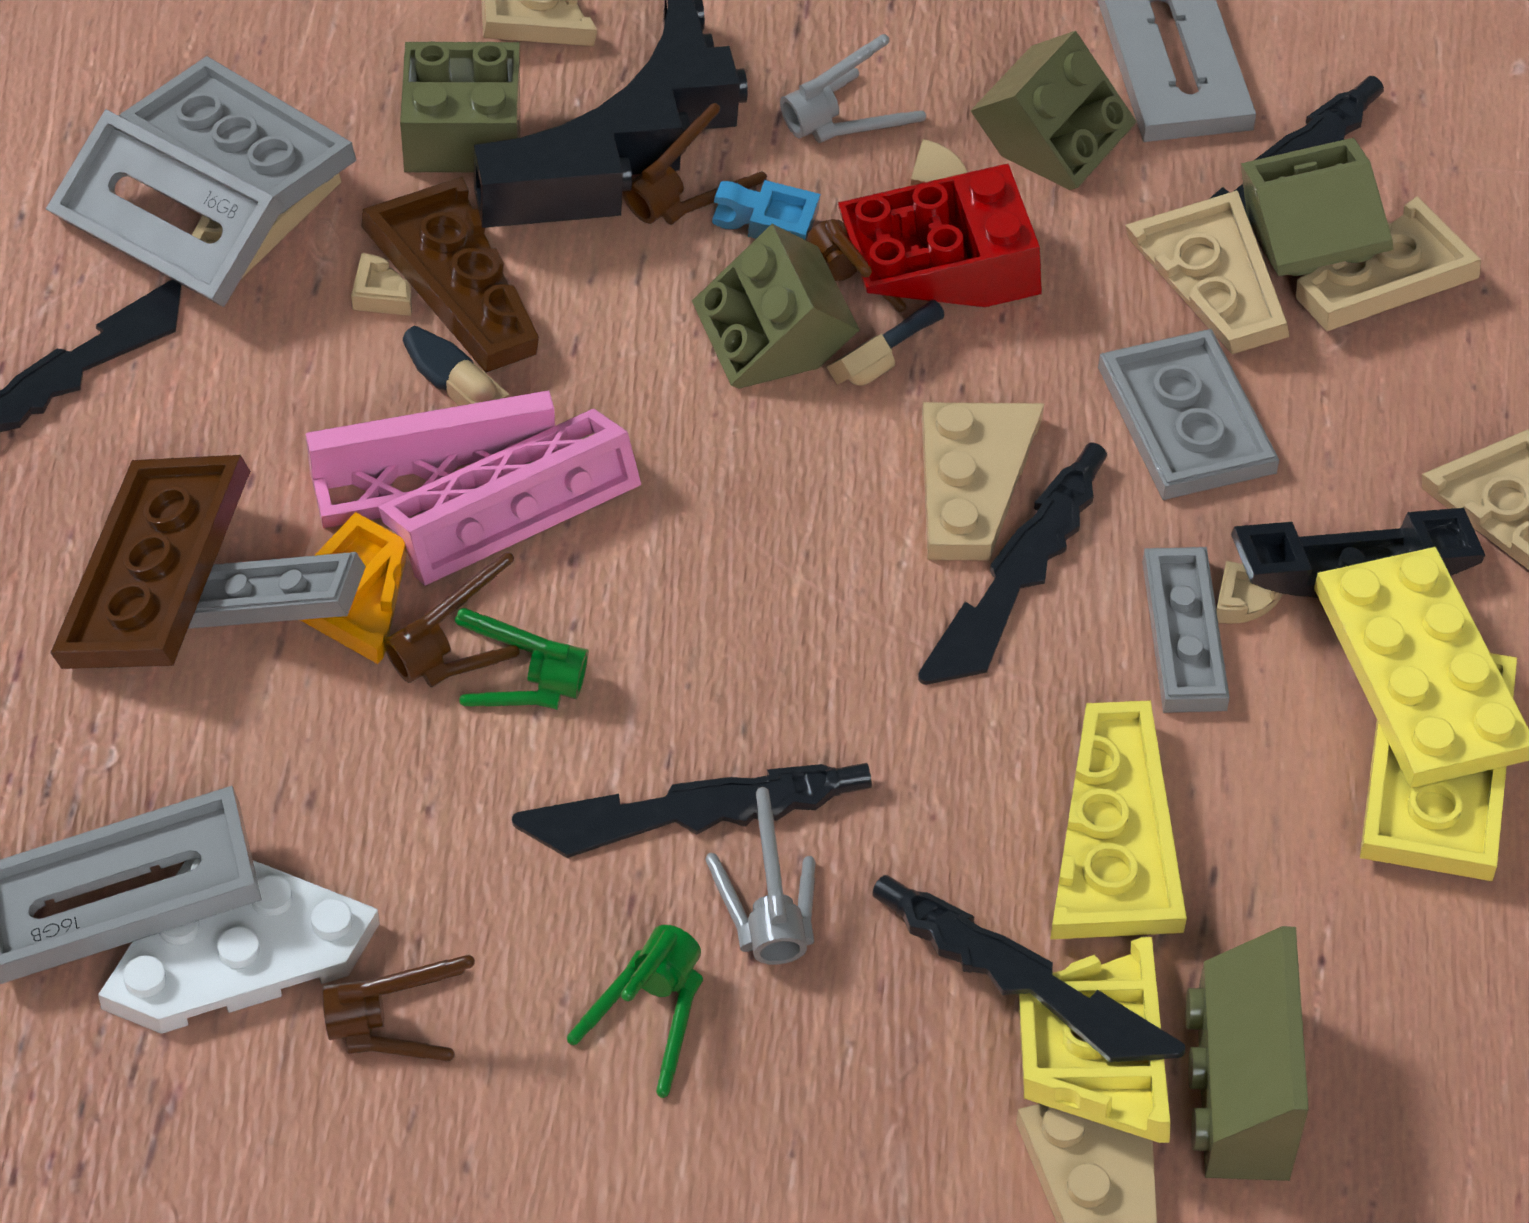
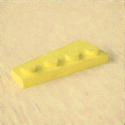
M1151 700L1086 703L1050 940L1184 933L1187 917Z

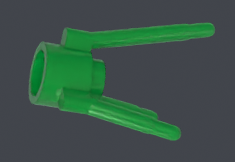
M461 608L455 617V623L458 626L532 653L527 681L538 684L537 691L463 694L459 698L462 706L538 705L558 710L561 696L577 700L586 673L588 649L547 640L467 608Z
M663 924L655 927L643 949L637 950L624 971L567 1035V1042L570 1045H577L620 997L624 1001L629 1002L634 999L640 989L657 997H667L676 991L679 994L656 1088V1093L660 1098L667 1097L676 1072L693 998L703 982L702 975L693 969L701 956V948L698 942L681 928Z

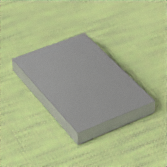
M1212 329L1100 354L1098 369L1162 500L1277 474L1279 458Z

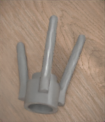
M882 34L864 45L819 77L800 85L799 90L781 97L780 107L783 118L795 137L800 139L813 133L816 141L822 143L839 135L922 122L926 119V113L920 110L840 123L832 122V118L839 115V105L833 92L844 87L859 76V70L855 67L889 43V37L886 34Z
M760 787L756 791L768 895L754 902L753 912L750 913L749 917H747L718 856L715 853H709L705 860L736 926L740 950L743 952L753 950L755 959L760 963L779 965L799 959L805 954L807 945L814 943L811 917L816 862L812 856H807L803 859L798 906L793 904L791 897L783 894L770 795L767 788Z

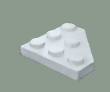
M190 859L185 861L176 875L195 869L199 866L201 860ZM253 860L262 898L261 901L133 941L98 994L101 1009L163 1034L188 1026L187 1018L225 1006L228 1013L282 997L281 989L319 978L321 984L347 977L380 924L378 909Z

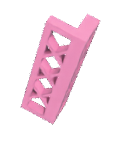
M549 390L306 433L310 474L323 528L343 525L355 512L369 520L381 518L378 506L409 493L390 486L398 476L415 474L427 480L423 484L424 486L453 473L460 465L475 463L554 427V406ZM354 485L366 491L358 501L332 505L328 489Z
M593 408L380 505L378 508L382 522L404 540L414 576L426 586L640 486L641 481L628 432ZM594 433L593 435H591V436H589V437H587V438L581 439V438H583V437H585V436H587V435H590V434ZM421 511H425V512H423V513H421V514H419V515H416V516H414V517H412V518H409L410 516H413V515H415V514H417V513H419V512H421Z

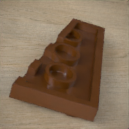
M463 176L364 208L361 227L485 373L537 354L539 336L515 286L509 285L503 274L504 262L497 248L491 249L484 234L485 228H482L479 210L473 209L468 200L469 189Z

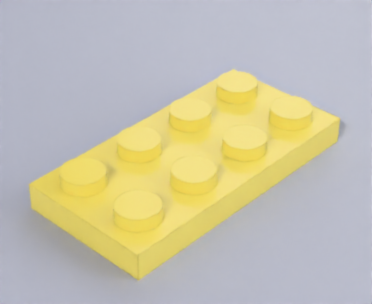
M1436 547L1317 573L1314 587L1315 592L1410 789L1529 761V728Z
M1490 653L1513 697L1517 657ZM1377 720L1360 858L1493 881L1498 862L1507 766L1410 789Z

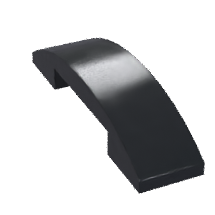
M1464 508L1407 512L1401 527L1398 529L1299 537L1293 522L1234 526L1231 533L1250 583L1274 592L1301 597L1318 598L1314 587L1317 573L1431 547L1437 548L1450 576L1482 563L1485 557L1484 550Z

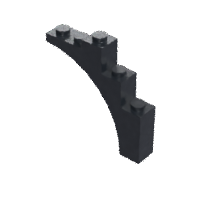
M664 0V30L650 60L625 88L596 109L560 126L521 138L474 145V191L482 228L621 216L622 192L631 191L632 175L641 174L642 171L657 161L712 103L720 106V112L705 129L737 127L739 103H746L748 97L746 73L744 68L736 69L730 46L714 47L712 34H703L705 15L702 0ZM681 154L670 165L675 171H680Z

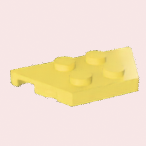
M1141 937L1131 941V954L1102 965L1100 960L1095 955L1071 963L1062 971L1053 972V976L1090 998L1099 990L1161 1029L1152 937ZM1030 993L1019 994L1024 1099L1158 1143H1170V1113L1164 1059L1109 1062Z

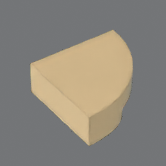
M922 139L910 186L967 173L962 161L952 151L938 143Z
M362 253L351 294L352 310L411 316V290L407 280H404L401 275L390 268L389 262L384 258Z
M1226 561L1216 609L1218 623H1243L1257 619L1273 609L1283 594L1250 583L1243 564Z

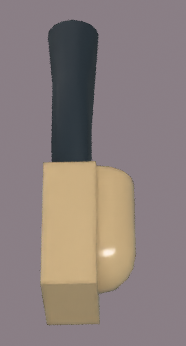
M930 300L883 335L881 333L864 342L827 366L836 384L838 385L849 380L852 384L864 386L895 366V360L891 353V348L916 332L943 319L944 310L936 300Z
M413 326L405 332L402 341L417 370L435 387L447 390V396L459 406L509 397V393L482 371L454 343L418 326Z

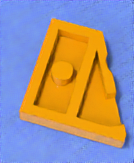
M355 512L314 555L356 552L366 566L348 616L303 619L300 621L379 664L385 654L383 640L389 637L406 563L407 550L404 540L399 535Z

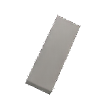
M1207 547L1144 548L1142 564L1163 713L1227 711L1230 697Z
M356 552L214 564L188 629L348 616L366 566Z

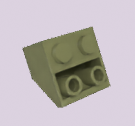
M1076 30L1031 46L970 110L1002 157L1068 190L1078 188L1137 122Z
M405 42L400 116L404 172H474V145L520 138V42Z
M1354 138L1241 163L1247 217L1255 238L1278 276L1287 274L1292 276L1307 275L1314 272L1318 267L1343 261L1351 263L1363 262L1371 259L1375 254L1393 250V239L1371 162Z
M771 224L692 300L730 385L738 389L818 369L860 330L819 247L774 224Z

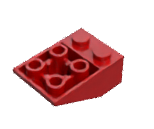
M1009 163L838 202V209L849 240L872 269V274L869 277L861 275L868 294L926 301L936 300L937 302L984 308L1042 294L1040 245Z

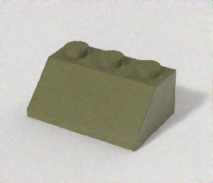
M1281 926L1204 961L1199 988L1187 989L1186 1027L1187 1029L1198 1030L1199 1047H1191L1189 1052V1088L1201 1089L1202 1108H1193L1191 1143L1193 1150L1204 1151L1205 1178L1290 1181L1309 1108L1296 927Z

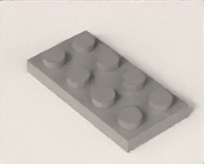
M208 56L119 115L274 196L285 205L280 214L287 211L292 205L356 161L352 142Z

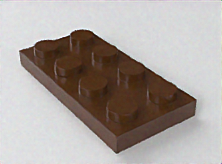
M241 455L131 461L50 652L61 669L174 666L251 472Z

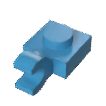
M764 180L760 192L747 189L735 182L721 181L714 199V203H717L718 206L712 223L724 229H738L745 224H749L748 237L755 239L771 224H774L806 240L819 210L821 194Z

